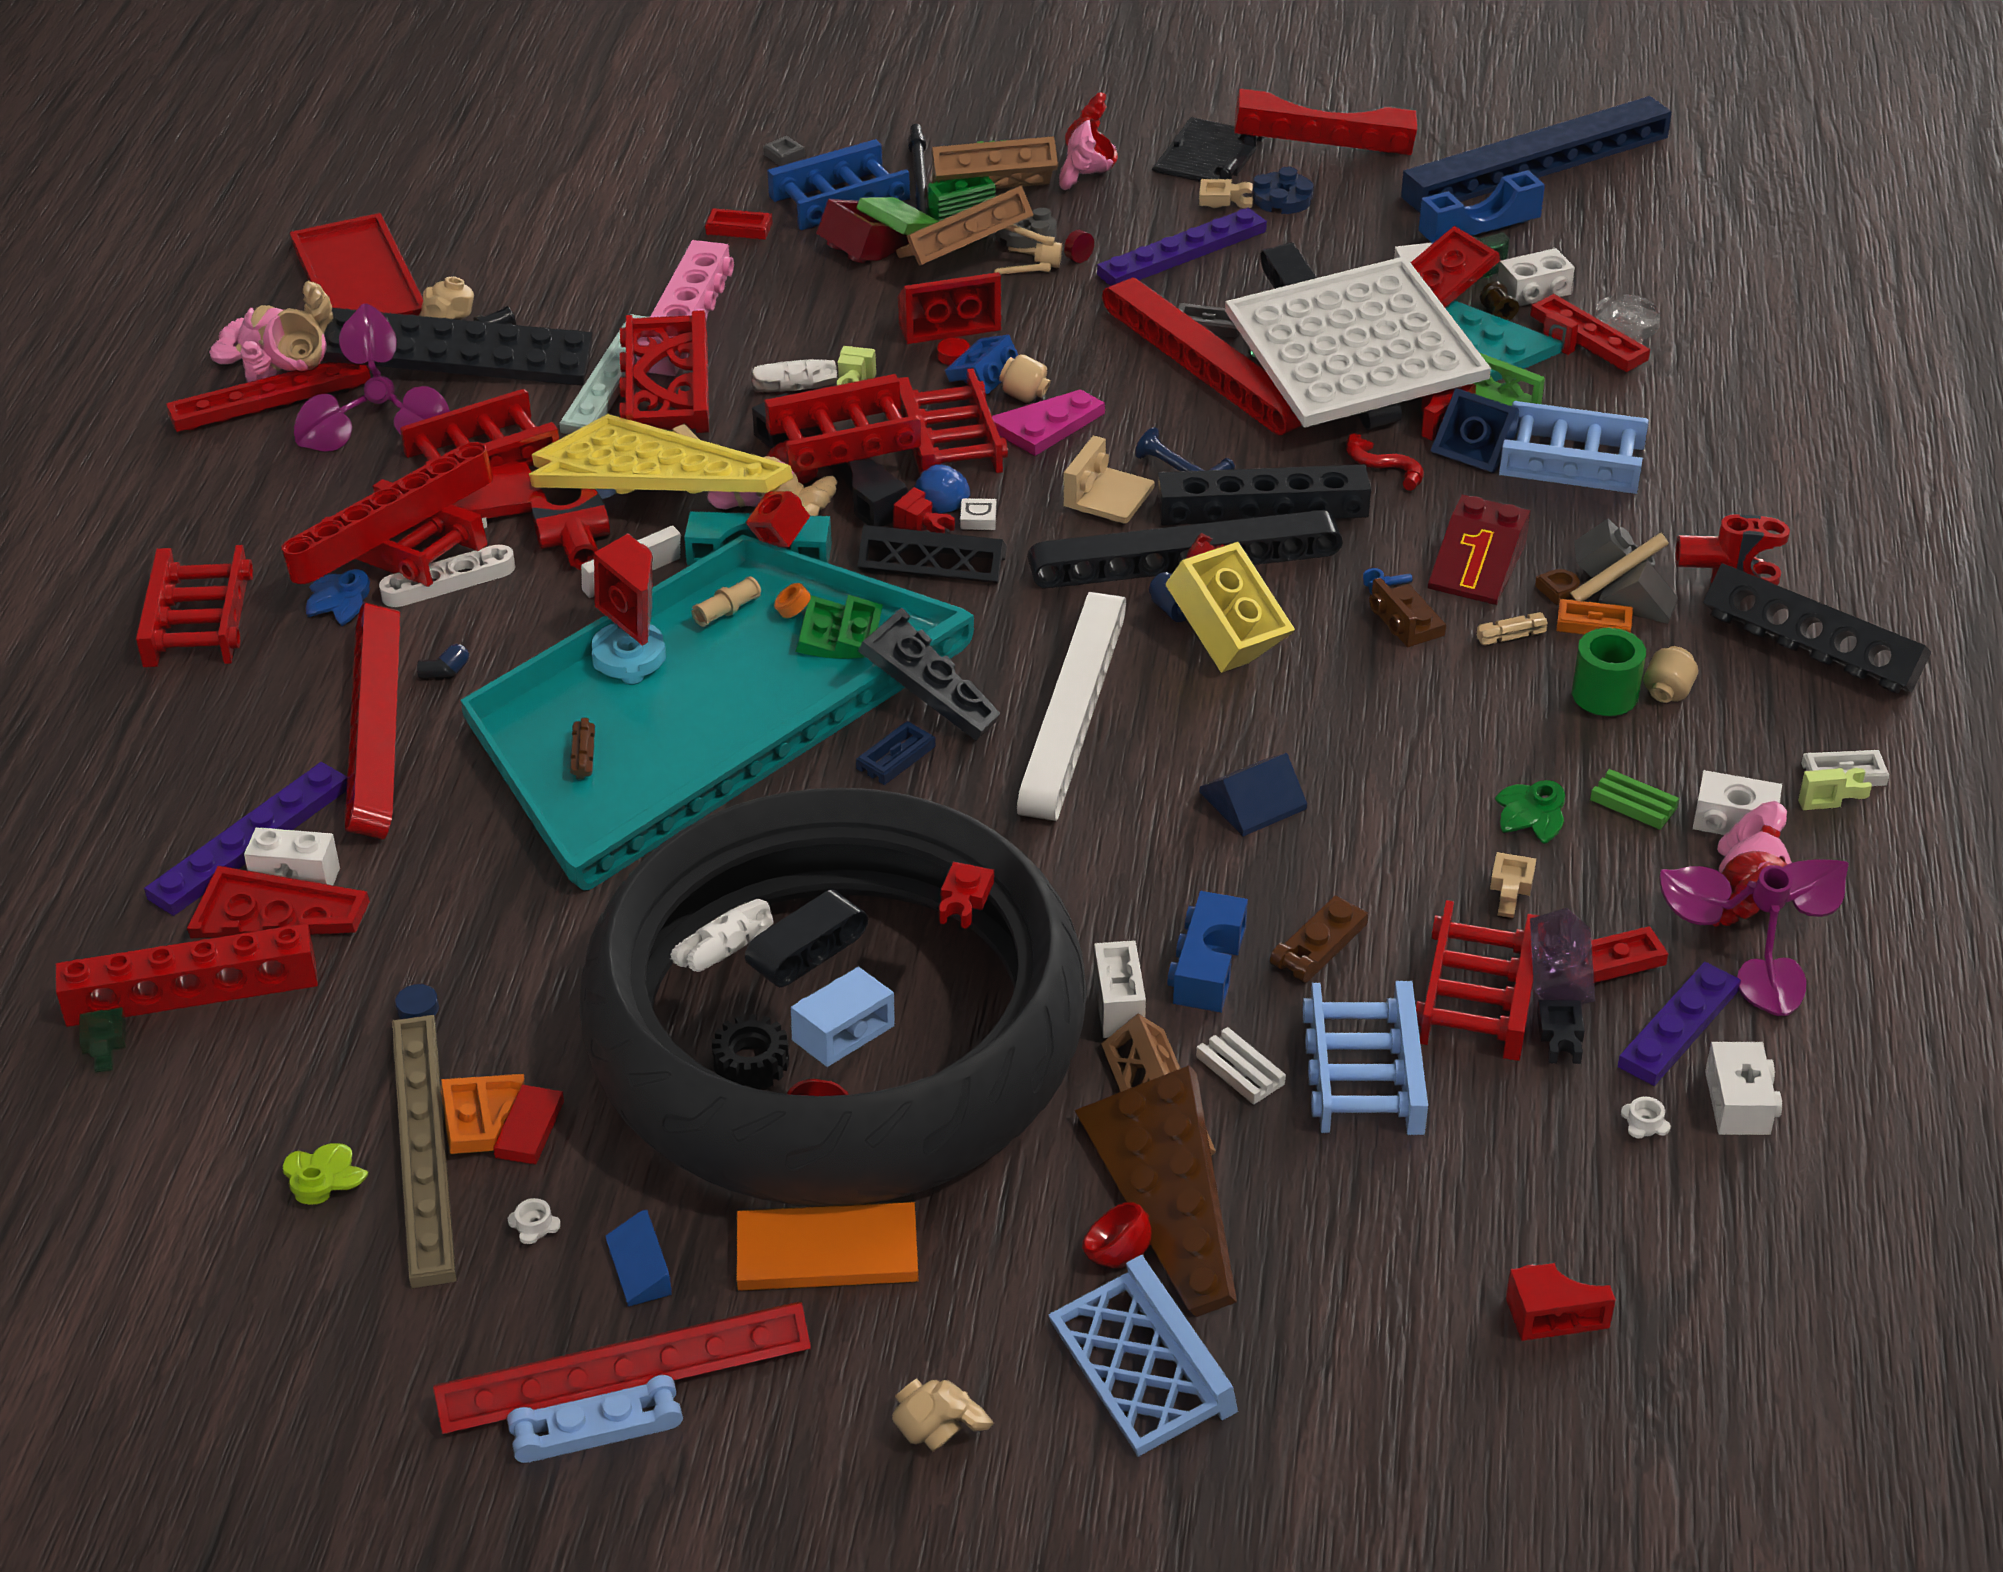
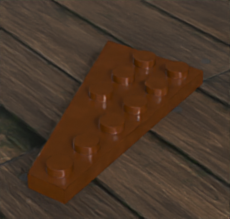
M1188 1065L1074 1110L1126 1202L1137 1203L1148 1213L1152 1227L1150 1244L1188 1310L1198 1317L1237 1303L1197 1073Z

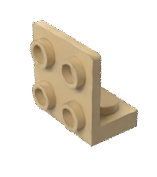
M1093 435L1064 471V506L1083 513L1104 517L1114 522L1128 523L1154 489V481L1108 468L1109 455L1106 454V439Z

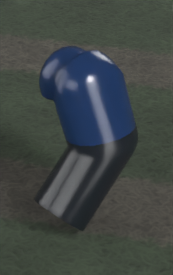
M454 644L448 647L436 660H418V678L454 677L468 662V650L461 644Z

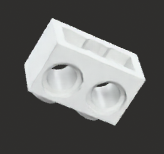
M1555 248L1501 260L1497 281L1505 285L1508 295L1516 299L1519 306L1539 302L1552 294L1559 297L1571 295L1575 267Z
M1136 941L1094 943L1095 991L1103 1038H1109L1138 1013L1145 1017L1146 998Z

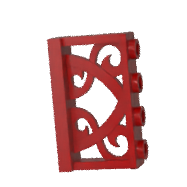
M705 310L692 311L691 316L633 318V315H626V327L620 328L621 348L626 347V352H620L621 372H626V377H620L621 397H626V402H620V417L664 430H672V428L685 424L689 429H696V433L709 432L708 340ZM640 337H647L649 345L640 346L637 341ZM650 337H659L663 342L657 344L656 340ZM678 351L679 356L682 353H689L690 355L682 359L677 357L674 352ZM635 355L641 357L636 364ZM666 356L676 367L693 371L692 373H686L675 378L670 383L668 390L656 384L646 375L657 362ZM635 383L641 389V391L637 392L636 394ZM686 385L690 387V390L682 391L679 387ZM646 401L650 403L647 406L648 411L638 410V405L641 402ZM658 402L663 404L658 411H649L654 409ZM670 407L676 408V409H679V410H670Z

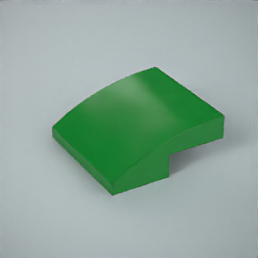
M811 595L805 609L795 652L834 659L865 657L858 650L862 642L878 628L883 604L848 595L845 605Z

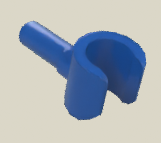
M1371 568L1363 573L1364 585L1369 587L1371 594L1373 580L1377 578H1382L1389 587L1412 582L1411 574L1384 577L1383 571L1378 568Z

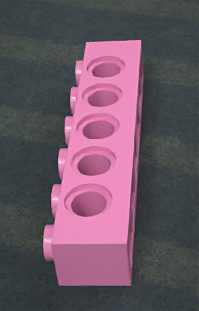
M692 240L650 317L691 316L692 311L705 310L707 321L709 311H713L715 308L718 294L724 291L727 277L733 273L734 259L729 257V244ZM640 337L637 341L640 346L649 345L647 337ZM650 337L655 339L657 344L663 342L659 337ZM678 351L674 352L679 358L688 357V353H682L679 356ZM668 356L657 362L647 373L676 376L680 368L673 365Z

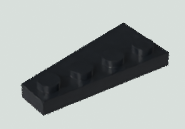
M900 608L862 642L858 652L977 741L995 724L1000 712L970 680H962L955 673L956 665L947 655L940 657L930 646L932 639L923 629L916 631L908 622L910 615L903 608Z

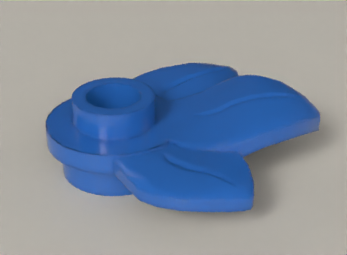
M353 569L343 574H328L317 579L309 586L314 594L307 600V616L312 617L333 611L338 623L341 626L345 625L359 613L363 600L368 596L370 591L369 577L364 571Z

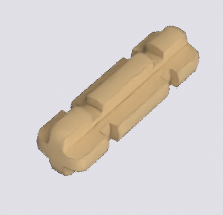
M1537 612L1528 614L1526 619L1522 615L1498 620L1495 622L1496 625H1493V622L1480 624L1477 627V639H1479L1481 645H1490L1497 643V639H1499V642L1528 637L1530 632L1532 636L1543 634L1547 631V619L1543 613Z

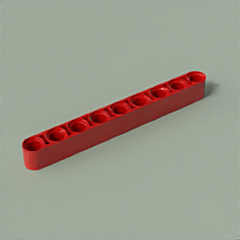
M1132 277L1103 290L1102 300L1110 314L1277 435H1284L1303 426L1264 369L1139 280Z
M363 602L355 629L345 831L384 840L388 834L393 813L400 611Z

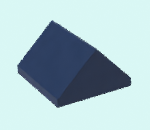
M1455 388L1430 451L1494 473L1501 465L1504 439L1514 441L1516 439L1519 409Z
M1287 753L1263 759L1199 787V792L1242 836H1246L1307 809L1306 799Z

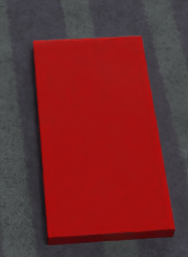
M381 213L290 232L292 245L308 280L322 287L323 291L330 298L332 308L357 310L362 304L367 303L383 313L420 315L423 298Z

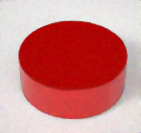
M961 338L942 340L937 346L938 360L950 366L970 348L969 343Z

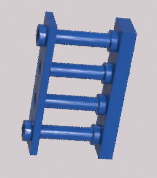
M876 139L767 170L769 197L774 202L790 197L796 202L798 228L800 230L820 224L828 199L853 201L872 197H895L901 201L910 199L909 171L906 169L889 174L882 167V144ZM870 174L876 177L864 182L859 179V177ZM846 182L849 185L836 190L832 187V185ZM814 190H819L822 193L809 198L804 194Z

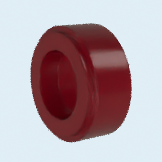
M1083 230L1073 231L1065 241V256L1077 263L1086 261L1093 252L1094 238Z

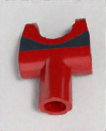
M581 488L580 498L568 505H554L547 502L541 496L531 498L535 535L541 549L563 545L570 565L578 570H581L582 564L594 559V552L598 551L594 538L610 535L607 511L596 489Z
M1740 514L1728 515L1721 521L1719 536L1679 535L1675 548L1676 567L1713 568L1711 582H1713L1721 563L1778 585L1781 577L1780 568L1755 556L1764 550L1785 545L1788 542L1790 529L1784 522L1771 517ZM1769 530H1771V531H1776V532H1779L1780 534H1773V533H1770V532H1768V531H1769ZM1759 574H1768L1772 577L1765 578L1761 577V575Z

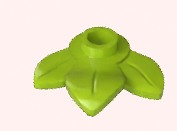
M342 1143L323 1145L314 1154L299 1150L292 1152L283 1163V1173L290 1179V1190L295 1194V1199L300 1203L308 1205L326 1201L330 1197L332 1190H349L360 1185L368 1177V1171L350 1166L353 1156L352 1150Z

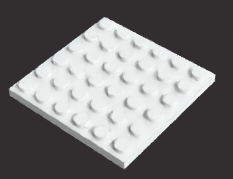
M1406 256L1228 300L1225 304V312L1303 427L1317 425L1490 379V366Z

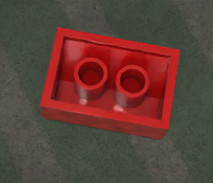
M1000 273L904 286L898 295L899 325L907 344L1001 331Z

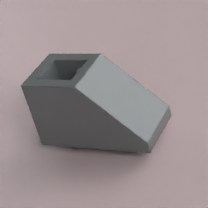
M1606 519L1574 541L1576 563L1592 578L1638 548L1628 531L1623 527L1618 528L1609 519ZM1650 556L1649 558L1643 561L1645 562L1648 560L1652 566H1655V560L1653 556Z

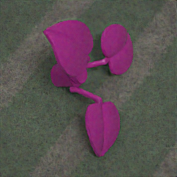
M365 303L346 321L339 336L340 348L346 358L356 364L368 362L369 368L373 373V378H370L365 383V395L341 408L336 398L330 394H320L310 398L304 403L297 415L294 425L295 442L300 447L318 451L337 450L349 441L352 434V422L344 413L368 400L376 404L391 400L396 407L400 408L394 417V426L400 434L402 426L450 412V409L444 397L435 389L427 386L410 389L405 394L403 403L397 399V396L394 395L395 388L393 382L389 378L381 376L380 371L375 366V361L388 362L393 358L397 347L395 332L389 321L379 310Z
M1815 859L1793 862L1784 867L1770 865L1762 869L1757 883L1749 881L1747 887L1731 900H1729L1732 893L1731 885L1727 878L1717 870L1702 866H1689L1675 870L1662 869L1659 876L1660 886L1667 904L1680 918L1696 925H1713L1721 919L1723 908L1732 909L1750 894H1753L1757 907L1764 912H1770L1764 952L1765 960L1750 959L1741 966L1737 978L1741 979L1739 991L1749 1003L1775 1016H1788L1799 1008L1806 992V977L1802 968L1791 958L1773 960L1772 957L1779 911L1784 907L1785 903L1793 901L1795 908L1800 913L1808 916L1823 917L1837 911L1845 896L1848 862Z

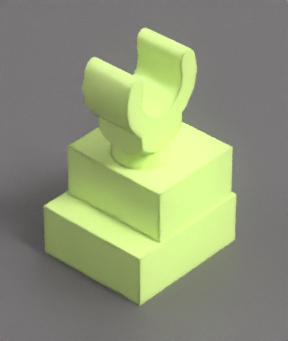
M851 346L842 347L838 360L839 379L837 380V385L875 378L877 373L875 349Z

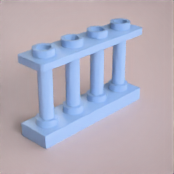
M1520 401L1512 403V407L1519 409L1516 441L1504 439L1499 475L1637 494L1643 458L1632 457L1633 449H1644L1648 419ZM1531 435L1551 438L1550 445L1530 443ZM1565 440L1586 442L1584 450L1566 448L1564 443ZM1599 444L1620 447L1619 455L1598 452Z
M1396 981L1394 998H1387L1386 1002H1322L1321 983H1312L1311 998H1303V1023H1311V1028H1306L1305 1034L1306 1054H1314V1060H1309L1308 1081L1309 1085L1317 1086V1091H1312L1311 1114L1312 1117H1319L1321 1133H1330L1332 1113H1398V1117H1405L1407 1135H1425L1428 1100L1413 982ZM1324 1019H1386L1387 1023H1394V1028L1390 1029V1033H1325ZM1327 1050H1390L1391 1054H1398V1060H1394V1064H1328ZM1330 1081H1394V1085L1402 1086V1091H1398L1397 1096H1331Z

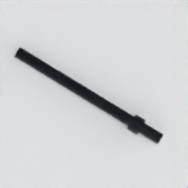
M913 124L910 127L908 146L912 152L916 207L917 210L930 216L924 159L926 138L922 134V127L919 124Z

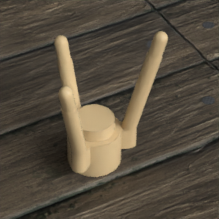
M1016 225L1004 228L1041 242L1036 244V248L1008 247L1013 252L1035 255L1034 261L1040 262V264L998 268L994 270V273L999 272L1001 275L1035 271L1050 272L1051 267H1060L1063 243L1054 242L1055 237L1043 236Z

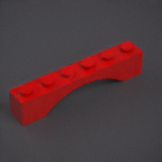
M1239 89L1235 110V133L1412 155L1417 133V117L1415 110L1391 107L1361 113L1326 112L1293 104L1269 92Z

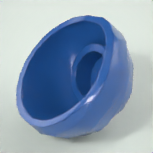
M946 465L931 466L922 472L914 485L915 488L925 492V499L932 502V512L946 513L961 509L962 499H969L970 488L966 478L960 472Z

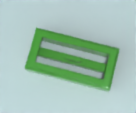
M1611 769L1606 772L1605 778L1602 777L1600 779L1598 787L1595 786L1592 789L1590 798L1593 802L1660 830L1677 810L1680 799Z

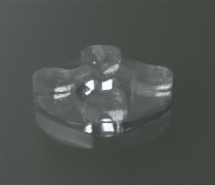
M1624 295L1623 300L1613 301V296L1602 299L1596 305L1594 317L1642 344L1643 339L1653 336L1658 331L1661 315L1660 312L1656 313L1657 306L1650 300L1636 295Z

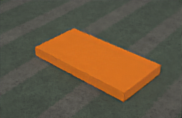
M915 1202L737 1211L738 1291L919 1282Z

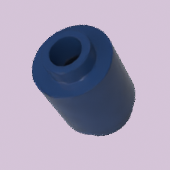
M1162 572L1150 583L1149 593L1151 599L1175 622H1184L1187 618L1165 585L1172 574Z

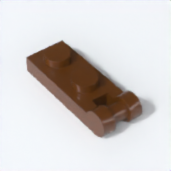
M1335 895L1285 943H1279L1274 948L1270 956V964L1281 970L1287 968L1293 971L1295 978L1304 983L1308 982L1368 924L1369 913Z

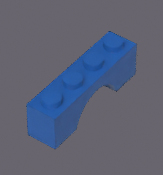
M1527 170L1502 177L1494 192L1487 199L1473 206H1464L1449 191L1424 197L1421 200L1419 231L1433 244L1453 226L1474 236L1475 234L1498 230L1501 227L1525 223L1527 220L1541 217L1545 184Z

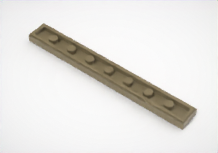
M434 1015L393 1020L408 1267L411 1289L457 1282Z

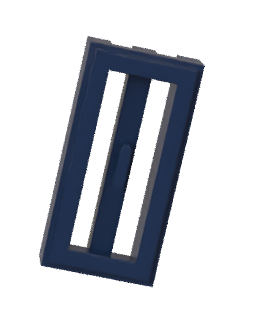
M906 721L856 758V769L861 772L867 769L869 777L874 779L876 776H879V782L886 785L935 748V736Z

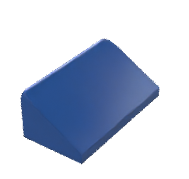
M646 1209L638 1212L605 1236L628 1307L672 1295L669 1271L648 1210Z

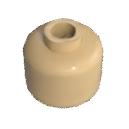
M1020 354L1015 358L1010 357L999 377V381L1003 382V391L1024 403L1032 402L1037 396L1043 398L1051 380L1046 378V365L1024 354Z
M1677 646L1662 648L1654 653L1643 676L1644 685L1651 696L1657 701L1664 703L1681 701L1688 696L1699 672L1698 665L1692 654L1686 649Z

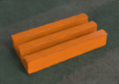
M1560 599L1556 631L1585 635L1594 629L1615 628L1631 633L1633 607Z

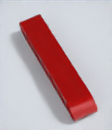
M480 442L465 443L288 539L282 545V552L290 580L296 584H307L316 581L491 483L493 474L486 445Z

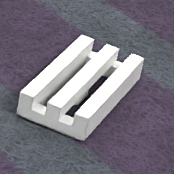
M1879 750L1803 753L1801 764L1803 768H1806V771L1843 768L1846 773L1852 768H1862L1865 770L1863 783L1871 782L1872 786H1885L1888 783L1889 773Z
M1228 1027L1221 1031L1220 1038L1216 1035L1209 1038V1045L1206 1046L1202 1043L1197 1046L1196 1057L1253 1105L1285 1085L1286 1074ZM1216 1053H1220L1223 1057H1225L1229 1062H1231L1234 1065V1068L1230 1066ZM1246 1076L1249 1077L1252 1081H1254V1082H1255L1258 1086H1260L1261 1088L1258 1089L1255 1085H1253V1084H1252L1249 1080H1247L1245 1077H1246Z

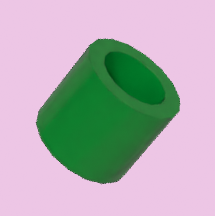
M1600 628L1586 633L1579 640L1571 694L1576 704L1585 711L1601 716H1617L1631 711L1639 699L1646 658V648L1643 642L1634 634L1622 629Z

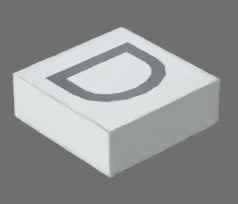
M962 499L960 528L962 530H995L996 499Z

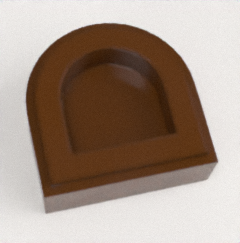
M1555 569L1536 576L1535 587L1554 604L1559 605L1560 599H1573L1570 593L1579 587L1580 580L1571 571Z

